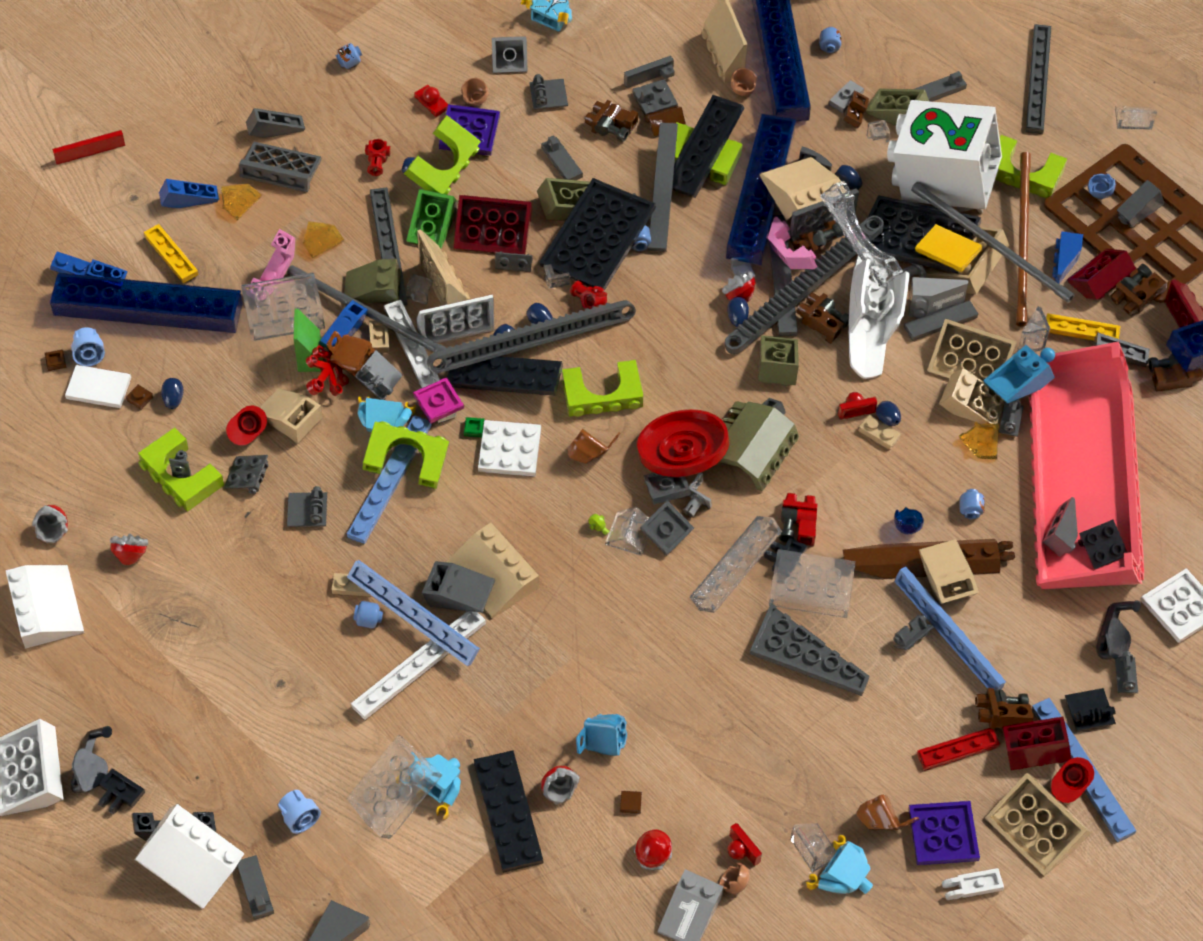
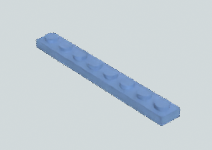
M414 415L407 428L410 431H422L427 434L432 424L428 420ZM407 444L396 446L348 530L347 538L363 544L366 543L418 449Z
M360 560L355 561L347 576L348 579L466 666L472 664L480 650L479 647Z
M907 567L900 569L894 582L987 689L1002 690L1006 683L1003 677L994 669Z
M1050 698L1032 705L1031 709L1038 720L1062 717ZM1065 722L1071 757L1085 758L1094 768V779L1084 792L1117 842L1134 835L1136 829Z

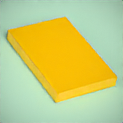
M937 224L915 247L916 252L960 272L982 250L981 244Z

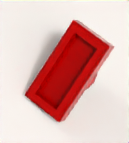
M427 84L414 92V97L435 117L447 111L448 103L440 96L437 88L430 87Z
M858 392L849 393L846 397V403L839 404L838 417L840 420L875 413L877 399L876 397L864 399L862 394Z
M738 823L730 826L729 836L733 841H731L727 848L729 856L734 860H741L747 856L754 866L758 865L761 862L762 852Z

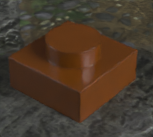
M139 384L126 396V400L140 410L153 399V393Z

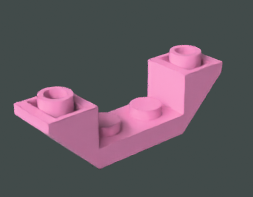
M775 217L768 235L773 251L790 269L817 268L815 263L817 258L812 250L808 251L802 246L793 252L790 248H786L784 242L791 238L788 233L790 228L785 221L781 222L778 217Z
M281 229L278 230L271 243V246L276 249L260 280L253 278L245 293L260 303L277 290L294 258L295 237Z

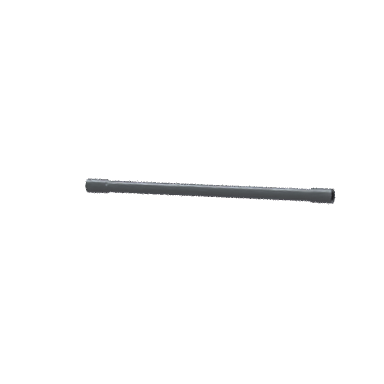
M918 182L913 185L912 192L931 203L1048 287L1065 302L1069 303L1073 299L1074 293L1024 260L936 197Z
M291 265L287 270L289 276L312 286L345 305L354 300L368 309L367 317L434 353L448 349L310 276L294 265Z

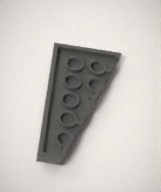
M773 603L770 604L750 649V655L863 696L870 678L868 674L852 662H847L837 651L827 647L825 642L805 627L791 620L789 615L779 611Z

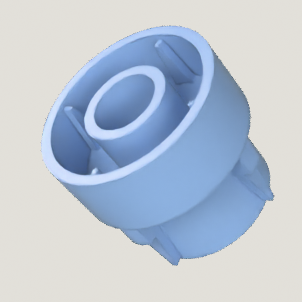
M86 327L75 331L71 345L74 361L81 366H93L101 362L105 356L103 341L99 338L96 329Z
M293 790L287 793L278 804L285 824L295 834L302 833L311 828L321 815V810L312 799H306L300 790Z

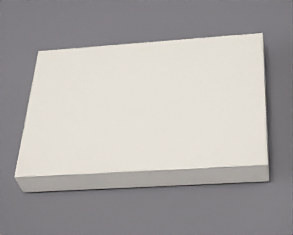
M76 365L65 397L69 400L121 408L131 380V374Z

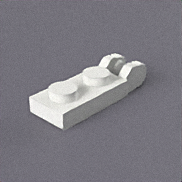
M998 868L958 875V877L942 881L944 888H951L957 885L960 887L958 890L947 892L945 894L946 900H955L960 897L965 898L1004 890Z

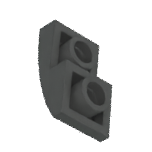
M802 146L799 161L812 157L829 171L832 170V164L825 157Z

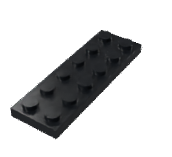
M712 95L674 164L672 190L693 198L697 197L745 109L742 104Z
M499 356L449 370L447 379L453 388L555 396L563 363L562 361Z
M514 751L474 759V766L502 872L505 873L543 864V856Z

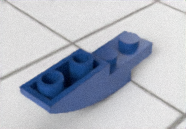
M58 251L50 266L51 270L68 275V280L106 288L122 287L128 273L126 270L94 259L90 263Z

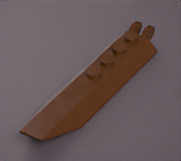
M995 539L957 540L973 574L1000 573V561L1015 559L1014 552L1005 551L1013 548L1012 541H1001L998 543ZM947 541L878 544L844 549L845 568L883 579L896 578L899 570L907 567L915 577H927L919 550Z

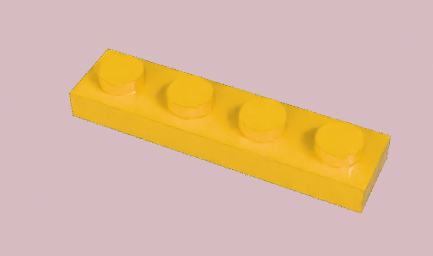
M160 224L143 232L147 241L182 283L199 275L195 266Z
M1047 313L1044 332L1094 341L1097 333L1119 339L1120 326Z

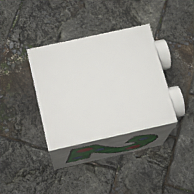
M911 100L907 113L899 114L897 118L896 132L899 135L898 140H891L887 151L888 161L895 162L892 172V185L899 186L901 199L908 202L931 204L911 191L913 185L918 182L949 206L986 209L1002 158L996 108Z

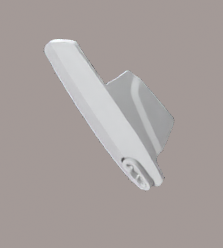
M862 254L857 257L851 282L849 306L850 366L863 379L875 378L882 374L886 344L904 316L909 281L908 272H903L894 279H890L889 267L886 262L868 254Z

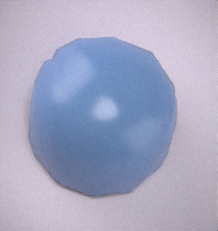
M1110 174L1094 175L1089 180L1088 190L1095 198H1108L1115 190V179Z

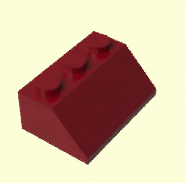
M1106 248L1070 276L1067 281L1086 299L1099 300L1105 296L1107 291L1114 289L1115 285L1123 280V278L1129 277L1136 267L1127 250Z
M1175 279L1171 280L1164 303L1188 344L1203 340L1202 306H1199L1195 294L1189 289L1188 285Z
M1064 716L1003 726L1010 770L1063 763L1072 758Z

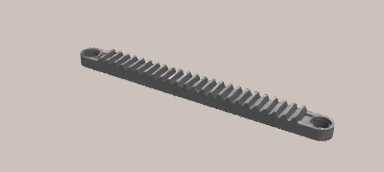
M870 216L859 226L856 225L854 230L851 229L850 233L845 235V238H841L839 243L836 242L834 247L831 246L829 251L827 250L824 255L820 256V259L815 260L817 268L805 269L804 272H800V275L796 276L794 281L791 280L789 285L786 284L783 290L780 289L778 294L776 293L773 298L769 299V302H765L763 307L760 306L758 311L755 310L752 316L749 315L748 319L743 321V324H739L738 328L725 339L726 351L730 354L742 352L880 235L883 231V220L878 216ZM876 223L879 227L871 228L869 225ZM732 341L739 343L737 347H732L729 344Z
M628 300L612 304L606 303V305H599V307L593 306L592 309L579 310V313L565 314V317L558 316L557 319L552 318L550 321L545 320V322L539 321L538 324L532 323L531 326L525 325L524 328L518 327L517 330L511 329L510 332L504 331L503 334L497 333L496 336L490 335L489 338L483 337L482 340L476 339V341H469V343L463 342L462 345L456 344L455 347L449 346L446 350L431 354L427 359V365L434 373L449 371L624 322L634 317L636 309ZM625 307H629V311L626 314H622V310ZM441 359L440 365L433 366L435 360Z

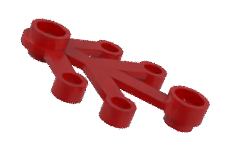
M318 345L312 350L313 355L306 358V364L310 368L316 367L323 370L316 379L314 378L307 382V390L312 395L322 392L324 388L323 382L328 377L331 394L338 396L342 393V387L349 383V379L343 374L340 366L331 363L330 357L332 353L325 351L322 346ZM317 358H325L327 362L320 361ZM334 367H335V371H336V374H337V378H335L334 369H333Z

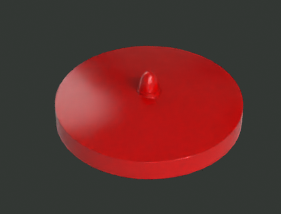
M679 410L664 414L650 422L641 431L637 441V448L642 464L650 471L663 476L683 477L698 474L716 465L727 453L729 435L725 423L718 416L702 410Z

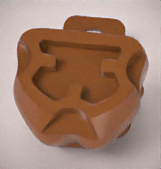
M337 331L332 333L327 342V348L332 353L330 357L331 363L340 366L341 369L354 377L375 351L372 343L347 334L341 337ZM336 337L337 342L335 346L332 347V341Z
M582 429L569 446L568 456L575 461L587 464L591 460L605 454L621 433L618 432L607 447L586 430Z
M884 794L866 801L857 810V817L869 830H900L920 820L919 817H915L900 824L888 796Z

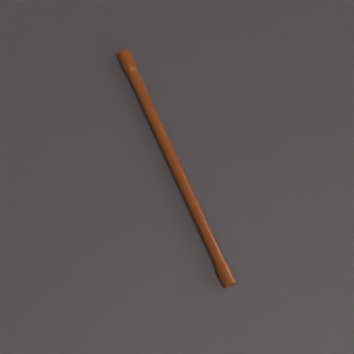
M1023 152L1020 154L1019 256L1028 262L1031 154ZM1018 267L1016 325L1024 327L1027 325V272Z

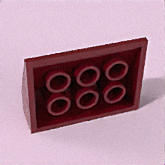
M459 195L453 248L492 253L502 251V253L526 255L532 203L529 201Z

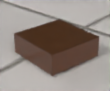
M63 349L45 353L48 371L67 368Z
M621 791L620 813L641 814L642 792Z

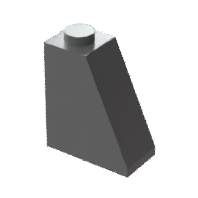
M1147 180L1117 209L1120 222L1133 227L1163 206L1164 200L1161 190Z
M331 900L309 941H353L369 929V917Z

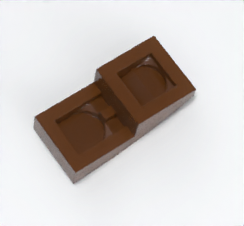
M854 90L848 102L843 120L859 128L862 124L863 114L867 110L869 98Z

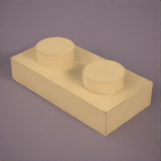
M369 321V337L372 347L379 353L389 352L388 327L376 321Z
M869 415L859 427V432L889 450L901 437V433L872 415Z
M334 573L332 594L372 597L348 579V574Z

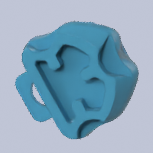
M598 714L593 718H587L584 721V728L576 737L577 753L581 754L586 747L588 751L591 750L610 756L620 755V750L624 749L627 740V722L625 718L619 714ZM583 736V743H582V746L580 747V740H581V737Z

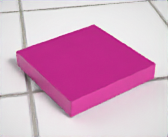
M447 377L413 392V397L430 424L464 409L463 402Z

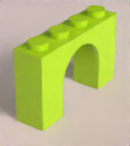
M446 115L432 134L447 144L454 155L452 168L438 170L417 156L404 172V175L426 191L447 195L451 190L450 184L452 182L455 184L461 176L459 174L460 170H465L469 165V157L471 155L474 157L480 149L477 146L481 141Z
M677 122L675 162L694 130L693 127ZM727 140L711 169V181L727 185L741 157L742 143Z
M1000 135L1002 158L995 180L1020 189L1021 171L1011 163L1017 140ZM1050 153L1044 167L1037 172L1030 173L1029 192L1044 198L1051 196L1065 170L1067 158Z
M636 360L617 362V376L620 386L616 391L608 395H596L588 391L583 383L580 367L562 369V384L569 417L643 407L644 396Z
M375 421L362 470L381 474L386 455L390 449L401 444L411 445L418 449L423 457V466L418 484L437 489L449 441L441 436L433 437L422 431L414 432L403 426L395 427L384 421Z
M174 427L138 453L140 460L138 463L144 471L147 470L155 483L159 482L167 495L171 494L174 497L175 503L180 508L183 507L188 512L222 488L224 482L222 475L211 463L187 478H176L167 473L166 470L170 464L169 459H175L176 453L180 450L185 452L189 450L187 439Z

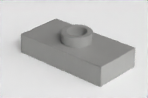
M850 80L829 100V105L844 113L853 91L855 90L863 94L864 88Z

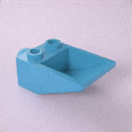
M1025 345L983 381L1008 404L1041 390L1055 378L1048 362L1054 360L1055 352L1051 348H1044L1040 352V356H1038Z

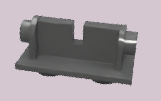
M502 251L495 253V269L531 272L532 255L502 253Z
M1019 399L1008 404L1005 402L999 433L1018 437L1024 408Z
M183 450L176 453L175 459H169L172 475L176 478L191 476L189 462L186 461L188 456Z
M917 615L908 623L911 630H909L908 626H904L895 633L893 640L896 644L894 647L904 650L912 648L914 643L920 638L925 637L934 626L926 624L927 618L924 615Z
M1124 651L1121 657L1115 659L1118 693H1138L1135 657H1133L1131 652Z

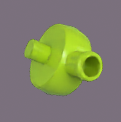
M598 514L590 516L588 519L590 529L602 531L606 535L609 530L605 527L604 516H599Z

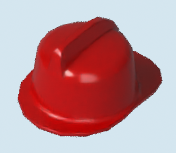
M254 405L241 409L227 424L226 433L229 440L240 446L252 442L266 428L267 416L264 410Z
M1081 757L1068 760L1051 781V790L1054 797L1064 803L1077 800L1094 779L1095 772L1092 764Z

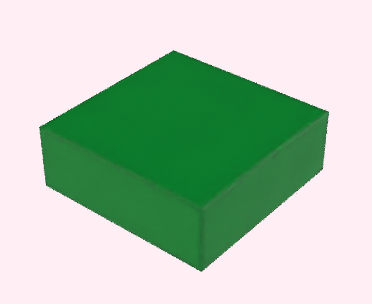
M466 417L464 437L482 438L485 418Z

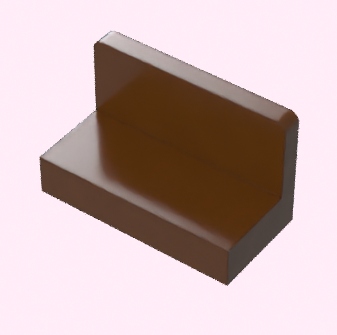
M680 106L644 115L645 121L650 123L653 136H659L660 123L677 122L686 125L683 110Z

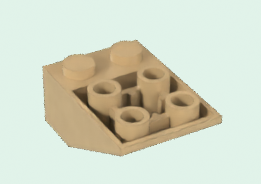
M962 368L950 376L939 405L954 415L995 428L1005 401L983 381Z
M280 388L260 406L267 416V423L297 443L322 419L321 405L305 395Z
M956 539L919 550L934 600L939 605L979 593L973 573Z

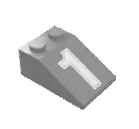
M913 277L908 299L909 317L921 318L964 303L968 280Z
M685 869L670 900L658 933L675 941H701L722 898L724 886Z

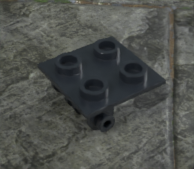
M1113 519L1079 533L1080 539L1078 544L1080 547H1085L1094 569L1123 558L1124 553H1128Z
M1104 688L1065 695L1077 731L1116 724L1113 716L1116 714L1114 707L1109 705Z

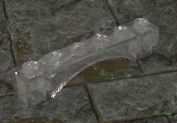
M844 181L832 185L820 195L824 205L831 212L833 219L838 223L844 236L853 246V250L862 261L865 259L870 260L868 271L879 287L888 284L903 273V270L893 256L877 249L864 235L855 215L854 195Z

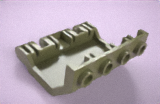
M736 401L728 412L730 418L722 420L728 430L729 448L719 462L740 467L752 477L756 490L763 491L767 484L770 483L775 472L780 468L785 457L788 456L793 445L798 441L799 434L795 424L775 407L749 401L747 403Z

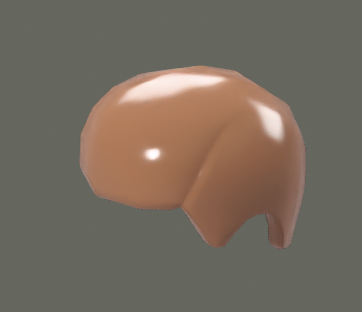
M739 68L732 75L730 81L731 89L737 95L749 96L755 91L757 76L749 69Z
M477 77L468 79L461 87L465 102L471 106L481 105L487 100L489 95L485 82Z
M738 862V867L729 866L719 882V885L724 886L723 890L730 894H738L743 891L750 880L749 869Z

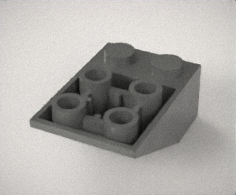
M435 561L422 594L429 607L483 613L495 579L454 563Z

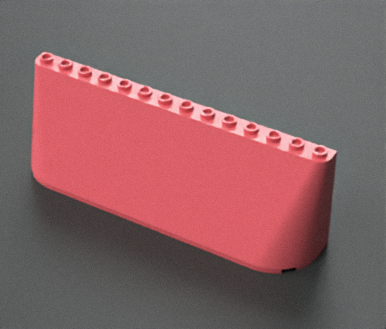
M1119 342L1055 353L1054 360L1048 362L1055 378L1041 390L1031 393V396H1029V404L1032 408L1029 416L1031 423H1033V427L1030 428V434L1033 439L1031 452L1034 455L1031 465L1035 473L1032 476V483L1035 487V492L1032 495L1033 501L1036 503V508H1033V514L1036 519L1034 532L1037 536V541L1034 542L1036 552H1038V557L1035 558V565L1038 569V574L1036 575L1037 586H1040L1043 590L1142 584V580H1144V554L1132 384L1128 378L1129 369L1125 355ZM1073 497L1076 505L1078 537L1074 543L1076 546L1070 553L1066 552L1059 557L1043 543V540L1060 505ZM1113 519L1128 553H1124L1123 558L1094 569L1085 547H1080L1078 544L1080 539L1079 533Z

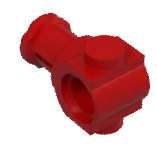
M374 139L369 140V145H365V155H368V161L370 162V166L367 168L369 174L372 176L383 174L382 164L387 161V156L390 157L391 146H387V141Z
M576 281L570 288L571 295L579 297L584 308L592 309L593 306H604L607 303L608 293L604 292V289L599 286H594L593 288L585 287L581 281Z

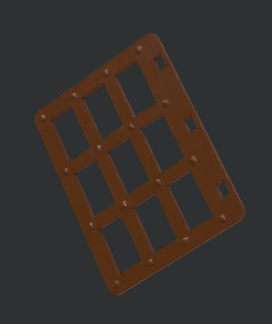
M1121 144L1045 199L1044 207L1074 233L1083 234V240L1098 254L1106 248L1114 249L1097 235L1107 226L1111 225L1136 246L1134 250L1128 253L1133 263H1136L1146 255L1173 277L1171 280L1175 279L1186 285L1203 273V252L1178 232L1190 222L1203 233V205L1128 144ZM1135 159H1139L1143 164H1138ZM1119 163L1143 184L1149 180L1161 190L1163 200L1181 215L1169 224L1155 212L1147 216L1145 220L1154 226L1158 232L1145 240L1129 225H1124L1118 219L1117 209L1132 193L1115 180V190L1113 193L1122 202L1109 210L1084 189L1094 175H1106L1108 170ZM1178 191L1183 197L1180 198L1175 192ZM1075 195L1099 215L1100 218L1087 226L1062 204ZM1169 239L1195 262L1182 271L1157 250L1156 247ZM1137 267L1131 272L1130 278L1138 273ZM1143 278L1138 284L1141 285L1146 278ZM1171 280L1167 282V290L1153 300L1158 303L1165 302Z

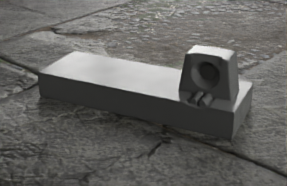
M670 55L624 72V85L626 88L660 76H663L665 79L674 76V59Z
M960 71L950 74V76L915 89H925L929 102L966 89L967 84L962 78Z
M553 135L548 137L546 142L541 143L542 150L563 179L578 180L583 177V172L557 137Z
M1101 333L1096 334L1094 346L1119 342L1126 362L1142 367L1147 366L1149 359L1148 348Z
M257 855L240 860L237 866L253 919L256 920L274 914Z

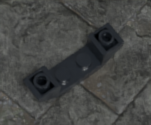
M213 812L192 813L194 817L216 832ZM132 813L134 834L147 842L161 820H154L153 813Z

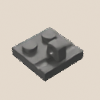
M665 79L633 88L632 93L644 115L678 106Z
M656 473L643 475L654 505L691 495L685 476L669 477Z
M667 500L640 529L667 556L694 527Z

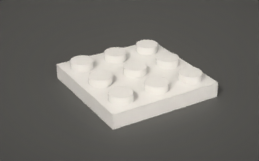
M485 420L478 472L535 477L541 425Z
M1187 568L1149 591L1140 599L1178 643L1203 628V586Z

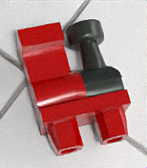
M787 493L782 504L781 521L783 522V529L779 532L780 541L788 542L789 538L794 539L795 533L792 530V526L796 524L799 525L797 541L805 545L814 546L818 507L815 496L807 495L804 498V502L797 501L796 494Z

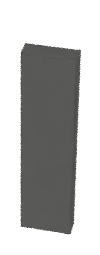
M969 300L907 322L904 328L911 340L914 341L941 331L945 319L962 324L978 318V312Z

